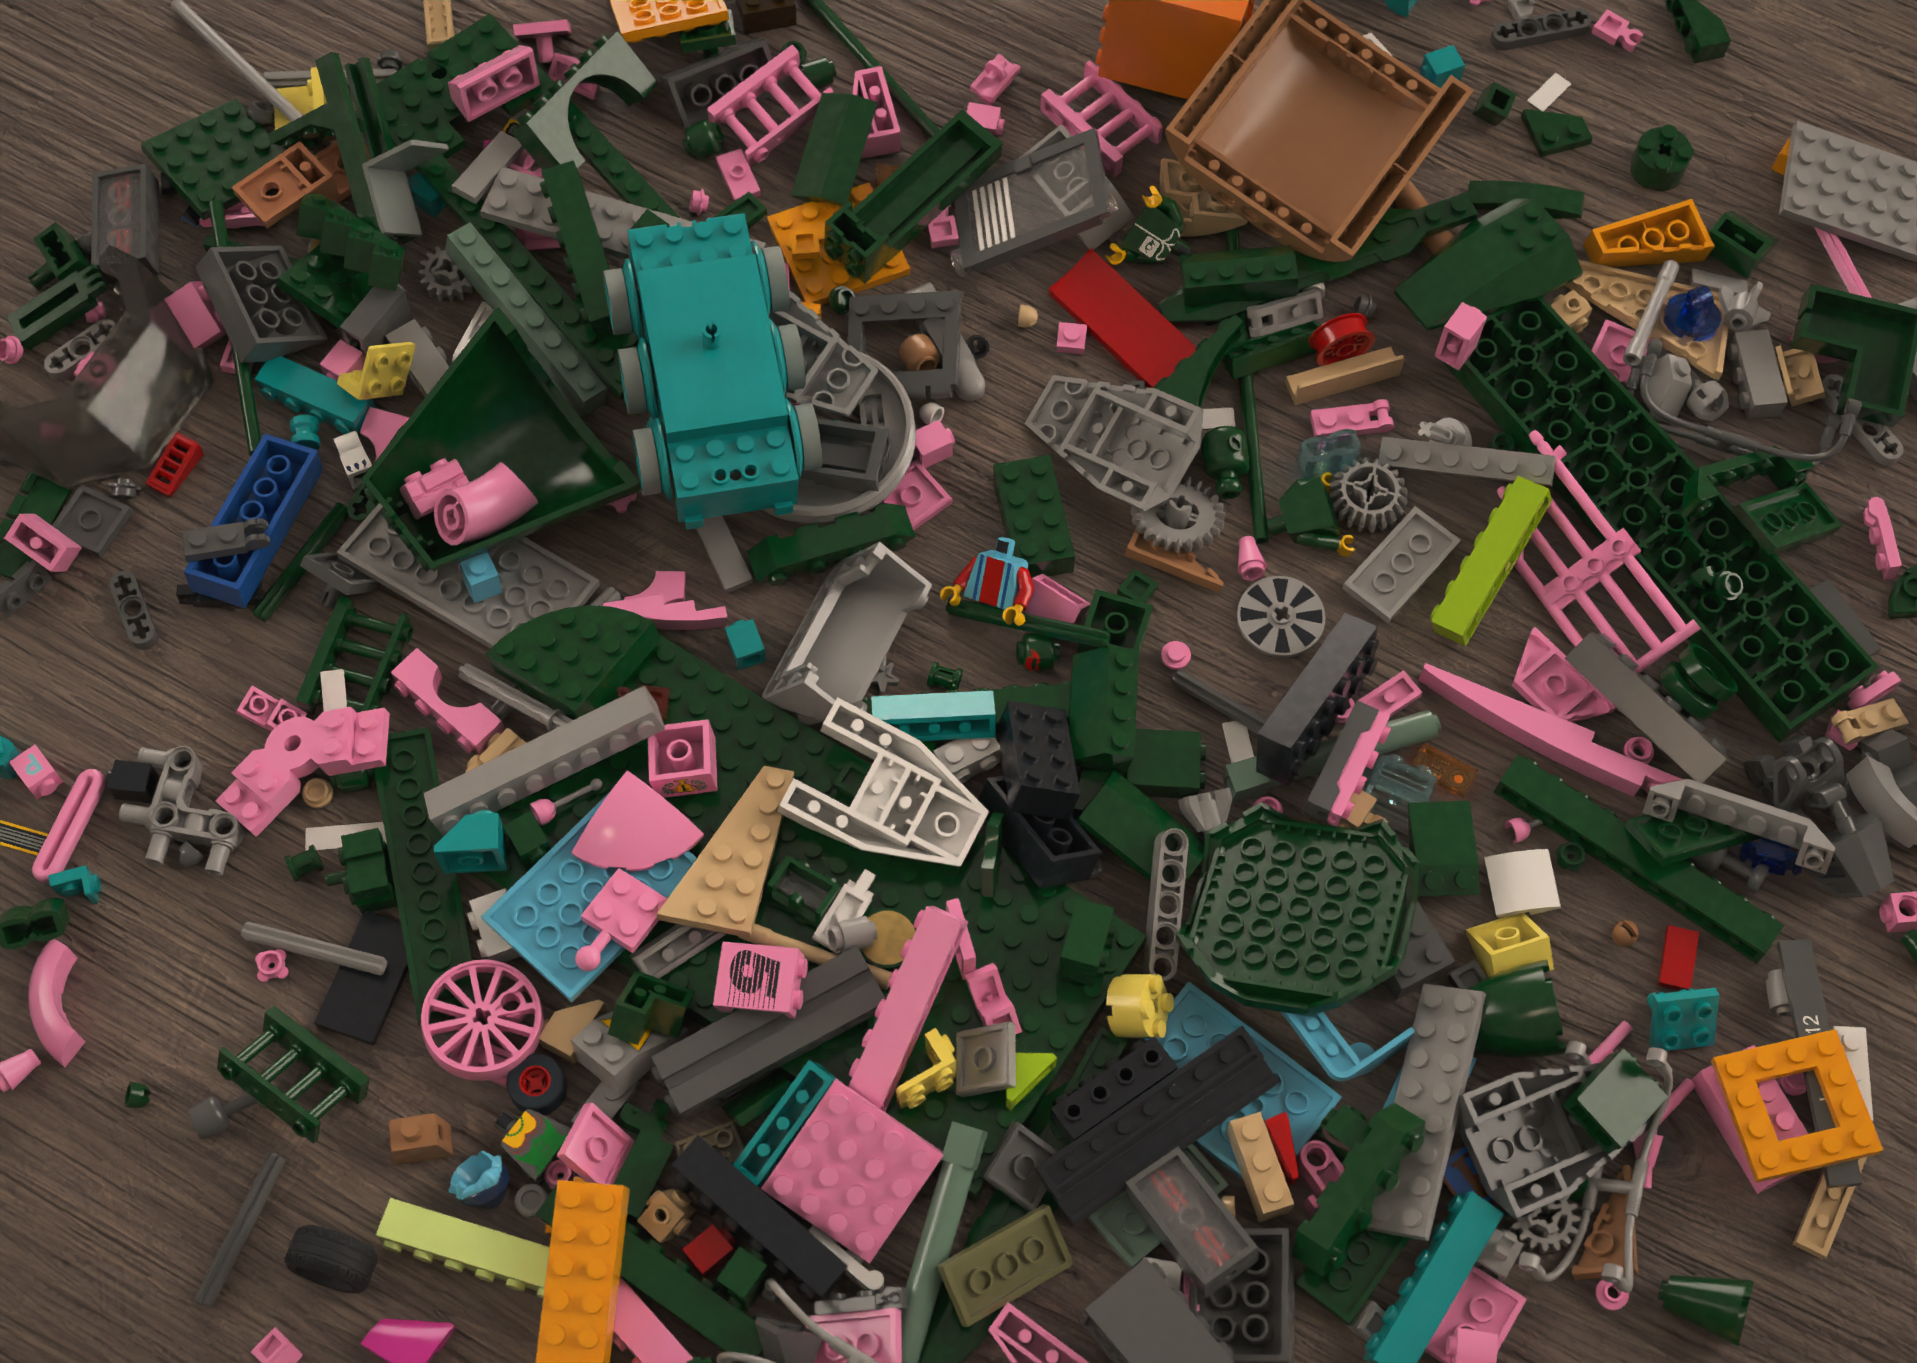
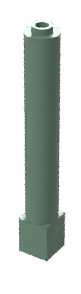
M1429 710L1388 721L1386 726L1391 728L1384 744L1378 742L1374 751L1382 755L1436 739L1438 731L1441 730L1438 716L1432 714ZM1339 736L1321 741L1314 757L1309 756L1300 777L1295 776L1293 781L1321 773ZM1257 756L1225 765L1222 776L1226 788L1230 787L1232 803L1266 794L1268 788L1282 785V783L1256 772Z
M953 1121L943 1150V1157L941 1158L943 1160L906 1284L908 1308L901 1309L902 1363H918L942 1283V1277L937 1265L949 1259L974 1170L978 1169L988 1135L986 1131Z

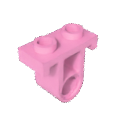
M1313 1140L1308 1142L1302 1148L1297 1159V1167L1300 1174L1317 1198H1319L1329 1181L1331 1180L1336 1183L1345 1170L1331 1148L1322 1141ZM1307 1155H1318L1322 1160V1165H1311L1307 1160ZM1314 1195L1309 1196L1304 1203V1207L1311 1216L1320 1207L1316 1203L1317 1199Z

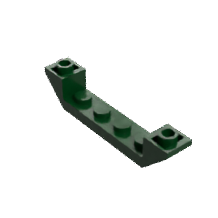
M1755 451L1699 467L1683 486L1682 515L1686 519L1696 515L1701 517L1709 513L1714 507L1712 503L1720 495L1716 487L1723 486L1725 488L1740 480L1745 482L1753 476L1768 475L1777 488L1782 490L1804 483L1808 479L1806 475L1814 466L1808 461L1792 460Z

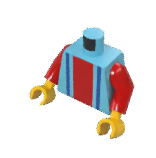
M999 537L996 550H989L976 555L954 580V587L946 586L941 590L940 598L944 602L949 595L954 594L949 603L951 606H958L961 602L960 592H964V597L1004 609L1003 620L1009 625L1015 616L1014 623L1017 626H1021L1025 622V616L1022 614V611L1027 609L1035 587L1028 571L1027 561L1013 556L1015 541Z

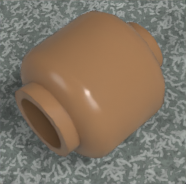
M914 334L906 338L901 344L899 357L908 371L935 370L940 361V352L929 336Z

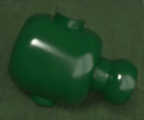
M1220 426L1212 428L1205 433L1201 442L1203 467L1207 476L1217 480L1214 490L1219 498L1233 499L1238 497L1242 491V485L1238 479L1245 476L1250 468L1247 439L1245 433L1237 427Z

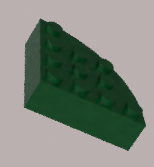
M587 605L549 612L523 623L502 637L485 654L495 672L554 710L561 709L567 717L575 720L605 705L661 641L654 622L637 613L609 606Z

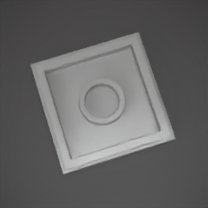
M1008 1021L956 1032V1095L967 1097L1016 1087L1014 1023Z

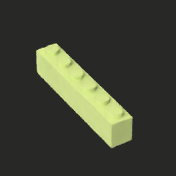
M390 1198L376 1233L378 1239L383 1243V1248L396 1253H401L402 1249L414 1252L413 1257L421 1261L431 1263L434 1258L445 1262L444 1267L450 1270L462 1272L466 1268L475 1271L474 1276L482 1280L493 1282L494 1278L507 1281L505 1285L511 1289L524 1292L526 1287L536 1290L538 1297H544L550 1247Z

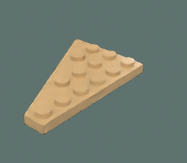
M1578 260L1583 272L1582 276L1564 286L1570 290L1574 289L1586 300L1634 330H1637L1655 288L1657 278ZM1674 282L1667 293L1649 336V339L1653 338L1663 341V348L1678 357L1688 360L1690 365L1715 380H1720L1723 373L1728 327L1724 321L1725 314L1718 298V292Z

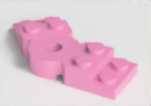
M352 707L322 712L315 721L307 717H294L285 720L270 733L264 749L253 750L231 772L237 779L216 799V802L257 837L300 793L301 781L298 778L311 774L318 767L328 776L386 766L390 713L385 707L357 713Z

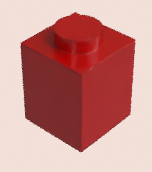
M712 1224L682 1250L686 1259L700 1276L708 1279L731 1260L735 1254L732 1247L735 1241L725 1228L719 1231Z

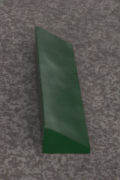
M1314 320L1234 344L1222 359V362L1232 378L1236 379L1317 352L1309 346V338L1321 324Z

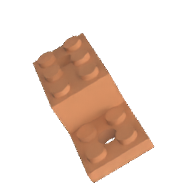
M337 140L315 155L299 141L232 186L234 194L267 229L300 207L305 194H322L326 199L334 200L338 204L352 195L345 169L340 168L343 161ZM364 144L365 151H366V154H367V158H368V161H369V160H370V157H369V154H368L367 146ZM270 189L279 190L274 196L265 195Z

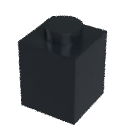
M115 760L112 770L110 769L107 773L106 786L115 799L152 803L159 775L151 764Z

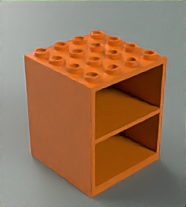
M1109 0V5L1106 4L1102 21H1106V27H1102L1099 37V43H1102V48H1099L1095 64L1099 65L1098 76L1189 99L1251 18L1256 0Z

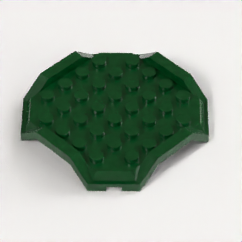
M1261 802L1242 812L1243 817L1229 825L1224 822L1206 832L1201 874L1187 921L1176 933V937L1181 947L1212 988L1247 1007L1311 1016L1338 1008L1397 974L1405 959L1416 912L1421 865L1407 847L1404 848L1396 839V833L1384 819L1355 829L1293 821Z

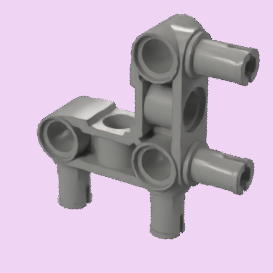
M179 746L169 749L167 752L141 747L137 762L151 764L153 768L163 769L152 804L149 807L123 803L119 811V819L122 822L145 825L149 830L152 838L144 859L145 862L154 866H163L170 842L174 840L185 842L188 840L192 844L211 847L204 871L211 876L222 877L230 852H233L244 839V832L239 822L232 814L210 808L206 811L189 808L194 790L199 787L203 769L200 760L190 747ZM191 761L187 767L179 768L183 762ZM173 816L169 823L161 824L166 817ZM233 827L228 834L221 835L224 828Z

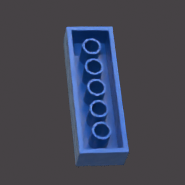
M268 434L263 435L210 527L238 522L244 523L248 519L262 518L268 521L267 531L262 533L270 537L269 546L263 549L251 550L248 553L189 562L184 570V574L191 591L246 608L323 472L318 450Z

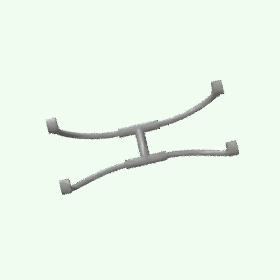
M1568 1041L1565 1056L1575 1060L1578 1065H1591V1060L1585 1053L1586 1045L1578 1041ZM1651 1047L1647 1052L1646 1063L1656 1067L1658 1072L1665 1078L1663 1091L1668 1098L1658 1107L1645 1136L1639 1159L1635 1161L1632 1180L1624 1181L1601 1178L1603 1166L1589 1178L1588 1188L1582 1201L1581 1210L1583 1213L1577 1229L1578 1232L1560 1264L1552 1272L1546 1274V1271L1540 1265L1541 1258L1528 1252L1521 1253L1518 1267L1530 1272L1536 1280L1543 1282L1553 1281L1569 1266L1583 1240L1590 1215L1594 1212L1598 1191L1629 1194L1625 1215L1627 1216L1624 1236L1625 1277L1623 1276V1267L1612 1263H1605L1601 1278L1606 1282L1612 1283L1618 1291L1631 1292L1633 1288V1230L1635 1218L1638 1217L1647 1174L1648 1153L1673 1088L1672 1068L1667 1062L1668 1053L1665 1050Z
M769 1278L765 1281L762 1297L772 1303L779 1297L805 1326L829 1344V1348L847 1358L848 1361L846 1363H878L854 1346L849 1345L843 1339L836 1335L833 1337L823 1330L797 1306L783 1290V1286L775 1279ZM724 1352L717 1356V1363H736V1361L744 1363H775L764 1358L737 1352Z

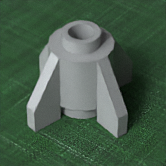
M1758 281L1750 293L1740 292L1735 296L1734 291L1724 285L1721 286L1718 298L1725 314V324L1729 329L1735 332H1743L1767 323L1771 313L1758 307V301L1756 300L1762 290L1763 283Z
M1230 787L1178 799L1180 812L1195 828L1196 833L1203 832L1205 837L1206 832L1224 822L1227 823L1232 803Z

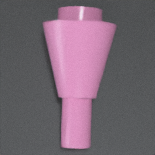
M1648 1130L1633 1141L1636 1160L1639 1159ZM1657 1131L1647 1158L1648 1168L1644 1188L1652 1189V1169L1655 1167L1664 1137L1657 1135Z

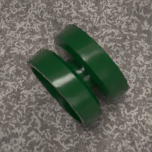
M1695 643L1689 644L1679 653V662H1670L1659 674L1662 684L1669 694L1685 710L1702 720L1708 719L1718 710V701H1728L1738 691V685L1727 668L1709 651Z

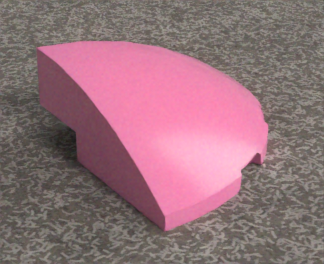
M627 770L593 815L571 854L587 864L606 870L608 867L626 868L629 872L652 869L654 864L669 858L673 860L679 858L694 847L704 837V833L671 803Z

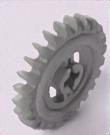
M1189 476L1184 485L1181 482L1178 484L1171 498L1149 510L1143 511L1131 506V521L1137 526L1136 531L1138 533H1144L1143 538L1146 541L1154 540V546L1163 545V550L1168 551L1170 548H1173L1178 553H1180L1181 549L1191 552L1192 547L1196 550H1201L1203 545L1209 546L1213 540L1219 538L1220 532L1224 528L1226 516L1225 512H1223L1224 504L1218 503L1219 496L1217 494L1210 498L1211 487L1201 492L1202 481H1199L1195 487H1191V477ZM1159 518H1163V521H1164L1165 524H1163V523L1159 520Z

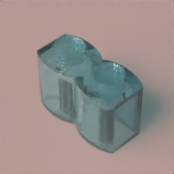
M1342 429L1330 434L1328 437L1317 436L1305 440L1300 445L1296 462L1303 478L1322 477L1324 473L1329 471L1340 472L1344 464L1350 466L1354 459L1358 461L1362 446L1355 430Z

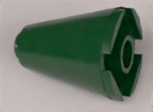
M1670 1275L1669 1281H1661L1658 1299L1664 1301L1663 1308L1728 1343L1739 1346L1754 1281Z

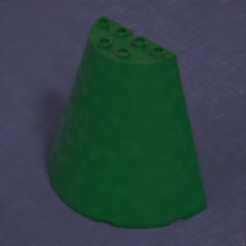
M499 307L490 314L362 478V481L368 487L364 490V493L374 505L380 502L385 509L381 515L395 530L399 538L413 553L426 572L430 569L436 571L635 494L641 489L640 482L622 460L618 462L608 452L554 385L537 359L528 351V347L517 329ZM443 458L447 462L456 459L469 482L481 477L498 463L502 462L527 486L539 504L526 515L499 532L474 542L450 545L438 533L434 512L416 520L401 495L400 488L406 484L404 478L420 471L421 475L432 471L429 466Z

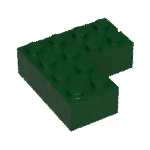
M1811 284L1801 298L1797 316L1799 321L1795 326L1791 348L1847 361L1836 414L1844 415L1845 405L1848 399L1852 398L1862 401V406L1856 419L1893 427L1904 416L1917 352V309Z

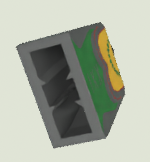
M527 1109L519 1119L505 1111L499 1116L494 1127L506 1135L500 1143L503 1152L534 1184L539 1186L545 1181V1172L549 1164L555 1160H561L557 1157V1154L571 1128L531 1109Z

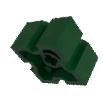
M374 828L342 835V847L338 848V857L341 866H344L345 870L326 874L327 886L343 884L345 894H349L351 904H357L361 914L365 910L374 912L397 907L386 842L383 841V836L379 829Z

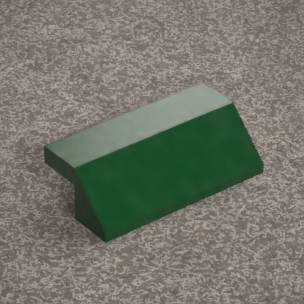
M822 93L791 197L806 202L813 201L818 203L821 200L842 207L848 201L878 102L854 94Z
M1115 770L1107 776L1100 790L1086 804L1076 820L1079 825L1149 881H1151L1155 838L1165 830L1177 828L1182 830L1188 837L1185 882L1203 859L1205 842ZM1168 835L1165 840L1167 849L1174 852L1177 848V841L1171 835ZM1169 866L1164 867L1162 876L1165 881L1171 883L1174 880V871Z

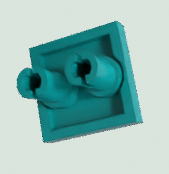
M1685 988L1679 992H1658V994L1653 992L1649 994L1646 1002L1652 1010L1649 1038L1650 1048L1655 1047L1670 1051L1714 1045L1720 997L1716 988L1697 990L1689 988V991Z

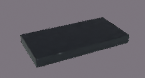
M365 910L348 948L384 957L387 961L385 972L382 975H377L340 965L314 1024L317 1027L374 1046L407 973L408 963L400 921Z

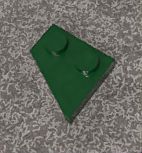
M1524 109L1522 111L1521 118L1540 157L1591 144L1593 138L1581 116Z

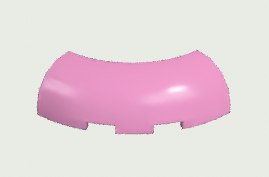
M56 939L48 940L34 965L29 983L28 1004L31 1020L40 1042L57 1062L66 1067L85 1044L83 1038L70 1026L66 1014L63 1012L61 994L64 993L68 974L78 958L66 945Z

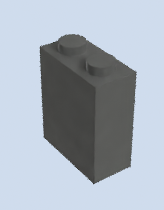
M400 284L396 291L373 287L340 326L345 342L363 352L365 358L369 346L388 344L385 337L386 334L413 320L405 289Z

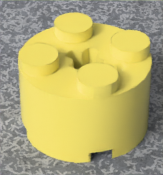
M1125 974L1112 979L1106 998V1006H1112V1016H1107L1111 1031L1116 1037L1153 1038L1154 1036L1156 1038H1163L1165 1036L1168 1012H1172L1174 1009V997L1171 993H1167L1160 974Z

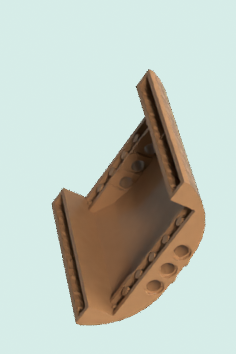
M1264 0L1168 125L1165 135L1174 155L1189 175L1203 189L1229 209L1285 246L1291 245L1292 249L1297 252L1325 261H1348L1357 253L1474 90L1450 75L1440 89L1310 0Z

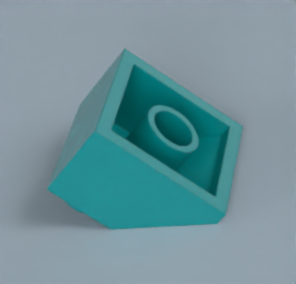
M480 810L475 812V814H467L434 845V854L444 874L507 870V836L498 813Z

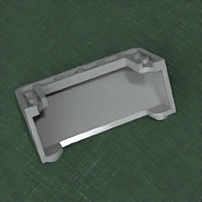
M881 542L839 561L826 576L764 689L762 698L778 708L821 721H825L837 697L866 712L867 704L862 701L906 615L915 609L920 610L925 606L929 599L927 594L932 584Z

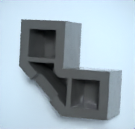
M1890 728L1860 741L1861 761L1869 756L1890 767L1900 791L1917 807V766L1913 765L1909 738Z

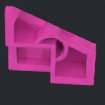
M383 1318L370 1330L361 1342V1345L388 1363H429L436 1352L440 1353L456 1326L447 1322Z

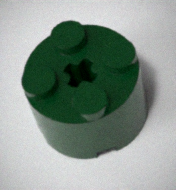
M1667 124L1663 127L1650 129L1639 139L1631 159V174L1642 187L1649 189V186L1658 188L1657 191L1671 190L1681 182L1694 150L1689 140L1673 125Z

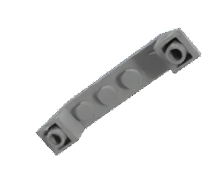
M1691 779L1651 786L1642 812L1673 823L1677 810L1681 809L1800 849L1795 864L1825 875L1835 851L1833 844L1811 819Z

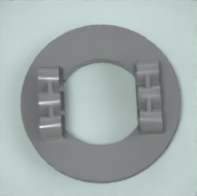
M859 352L878 369V374L858 402L861 425L887 428L891 438L887 463L884 464L883 479L879 482V491H856L817 485L814 481L800 479L798 483L797 504L793 505V513L775 516L774 508L762 509L764 512L793 523L810 525L818 523V525L835 523V517L856 511L858 515L869 511L885 500L896 489L909 469L916 443V426L909 396L901 382L886 366L869 355Z

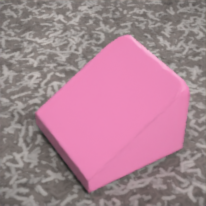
M276 1327L251 1351L261 1363H297L302 1357V1353Z

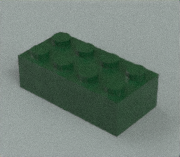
M1045 455L993 464V485L1005 536L1015 541L1013 556L1027 561L1031 578L1040 574L1053 576L1073 572L1075 553L1051 456Z

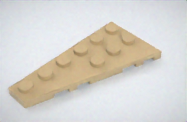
M763 766L658 911L657 920L746 938L751 937L784 817L777 810L794 779V771Z

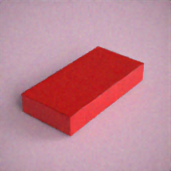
M1672 925L1667 926L1657 986L1678 991L1686 988L1689 991V988L1692 986L1699 932Z

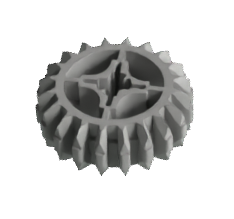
M1365 457L1362 459L1361 464L1355 459L1351 462L1350 466L1344 464L1341 471L1334 475L1329 495L1330 501L1333 503L1334 512H1339V521L1347 519L1348 528L1352 527L1353 524L1357 525L1359 532L1364 527H1367L1369 532L1372 533L1376 527L1383 531L1387 525L1393 526L1396 520L1403 515V509L1407 505L1406 497L1408 494L1407 488L1404 487V478H1397L1399 474L1398 469L1389 471V462L1381 466L1379 465L1378 458L1373 463H1369ZM1368 489H1370V494H1369V495H1370V498H1369V501L1366 502V499H1367V495H1366V494H1367Z

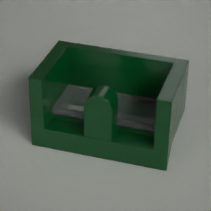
M787 855L767 883V900L818 928L841 891V886L830 875H821L812 870L805 861L801 859L795 860Z

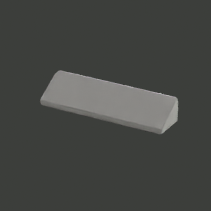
M676 924L629 956L640 972L661 978L725 936L726 933Z

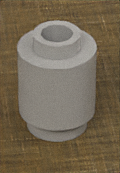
M866 916L836 922L827 931L829 945L833 952L840 951L841 953L855 946H858L859 950L870 948L873 946V941L877 939L876 926Z
M1782 969L1769 971L1767 973L1768 979L1765 980L1769 1010L1776 1013L1778 1017H1790L1791 1012Z

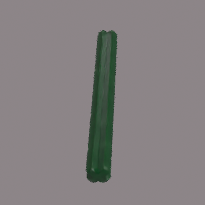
M340 502L336 503L253 609V614L257 619L266 622L306 572V569L300 566L304 555L320 554L347 519L349 514L346 505Z

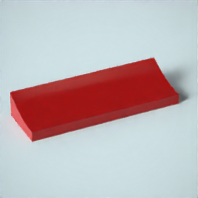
M1091 248L1061 279L1049 288L1048 294L1079 324L1087 325L1086 331L1139 381L1144 380L1146 388H1154L1159 380L1164 377L1168 378L1183 358H1189L1196 351V346Z

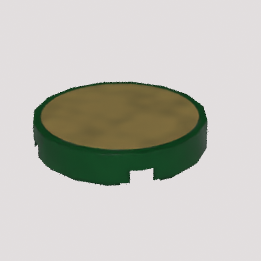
M891 908L875 910L866 917L869 921L874 922L877 930V939L873 941L872 947L861 949L860 952L867 964L887 971L899 970L904 959L900 956L906 941L913 939L917 928L913 927L914 922L911 917L900 910Z

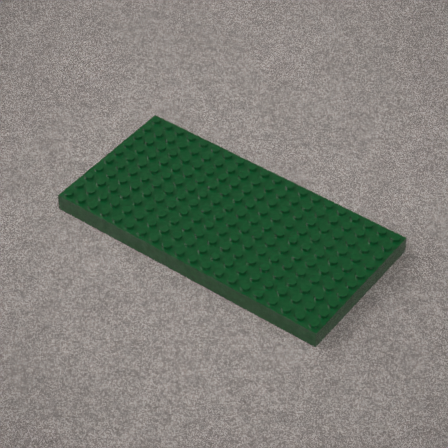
M660 634L661 641L606 703L608 704L645 686L658 705L664 725L709 719L716 738L718 791L664 798L704 833V837L689 850L696 858L703 851L763 766L794 771V779L849 808L853 799L834 789V781L849 759L868 770L872 766ZM648 738L494 813L499 814L504 826L531 811L530 804L537 800L548 799L556 802L590 785L593 779H600L602 781V788L600 790H591L556 808L554 819L540 826L552 848L613 789L627 770L651 787L649 782ZM784 816L755 924L835 953L812 939L817 930L816 927L767 900V883L787 855L795 860L801 859L805 861L812 870L821 875H830L838 882L841 889L849 880L857 883L864 869L875 874L874 881L868 889L874 895L863 916H867L878 909L891 908L902 911L915 922L921 909L925 911L927 906H935L946 911V901L959 898L965 921H968L967 928L976 955L975 970L994 963L998 969L1005 994L1014 1005L1022 1030L1021 1033L1015 1035V1053H1053L1057 1057L1056 1067L1011 1111L1006 1107V1089L961 1097L956 1095V1078L953 1079L954 1083L949 1088L939 1093L934 1090L925 1096L926 1100L912 1109H909L908 1106L900 1109L897 1104L895 1089L885 1113L942 1152L952 1121L988 1132L978 1169L974 1170L967 1194V1199L976 1203L988 1184L987 1181L980 1177V1174L1012 1121H1018L1026 1127L1043 1097L1048 1094L1106 1006L1107 992L1112 979L1116 976L1127 974L1143 950L1147 935L1113 915L1112 919L1118 920L1104 977H1097L1095 986L1058 977L1060 958L1077 898L1090 900L1065 884L1040 889L1013 853L1003 846L994 896H982L981 866L986 843V836L978 832L961 867L862 851L809 829ZM507 838V870L469 873L496 891L504 888L508 891L534 865L530 864L524 867ZM791 879L783 887V889L792 894L794 892L799 893L803 896L804 901L816 908L824 900V898ZM659 920L636 950L676 925V923ZM726 934L659 979L695 991L688 1016L702 1026L707 1027L731 1014L720 1012L713 1006L722 942L755 943L738 938L736 935ZM625 949L610 966L631 978L634 971L639 970L629 956L632 952ZM955 954L897 1087L934 1066L925 1052V1034L936 1028L941 1036L946 1034L955 1049L952 1053L956 1060V1032L984 1027L972 1001L966 979L962 980ZM808 961L807 972L820 965ZM888 987L887 990L881 989L883 995L889 994L891 988ZM865 1020L776 1068L773 1072L775 1071L785 1077L792 1084L810 1060L819 1063L840 1079L843 1084L849 1086L852 1079L849 1076L850 1068L856 1058H861L865 1049L862 1046V1041L868 1031L867 1021ZM943 1160L939 1161L933 1172L930 1174L937 1179L941 1170Z

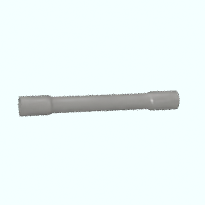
M1667 260L1663 263L1656 279L1655 288L1634 337L1630 340L1623 356V361L1629 366H1637L1640 363L1647 346V340L1661 307L1677 276L1680 267L1673 260Z

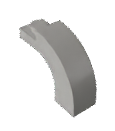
M1867 756L1846 774L1854 795L1868 814L1881 819L1883 830L1907 848L1912 847L1914 844L1917 845V807L1900 791L1890 767Z

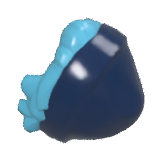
M480 1151L477 1156H470L453 1173L449 1193L455 1194L456 1199H459L464 1205L474 1208L490 1209L499 1206L504 1200L509 1181V1172L502 1163L501 1156H493L485 1151Z

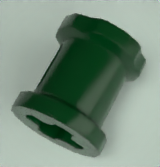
M934 661L929 672L927 687L938 686L948 690H958L963 669H949L940 666L939 662Z
M314 844L310 845L308 850L293 857L289 855L284 857L295 882L299 881L301 876L316 869L319 871L325 869Z

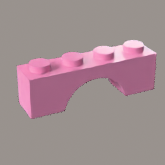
M418 648L391 672L395 681L393 687L404 698L410 696L415 700L414 705L423 715L428 716L431 714L437 720L435 722L436 725L445 734L453 733L458 738L456 740L457 743L467 753L473 751L481 755L488 748V742L491 737L498 732L501 734L504 732L505 728L502 720L481 702L469 707H454L444 703L438 697V689L443 679L439 667Z

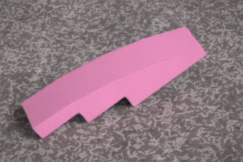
M662 594L603 603V606L637 613L653 621L656 629L699 630L725 627L728 618L725 606L696 611L694 600L664 605Z

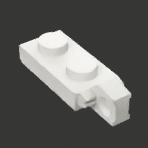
M864 869L857 883L849 880L847 884H844L812 936L813 940L832 951L828 941V928L834 926L836 922L864 915L874 895L868 889L874 881L875 874Z

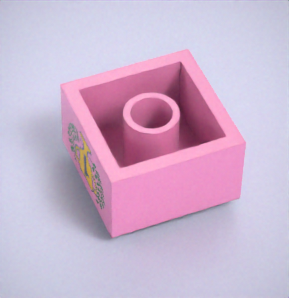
M709 719L664 725L665 730L648 738L649 782L652 789L663 798L718 791L716 738Z

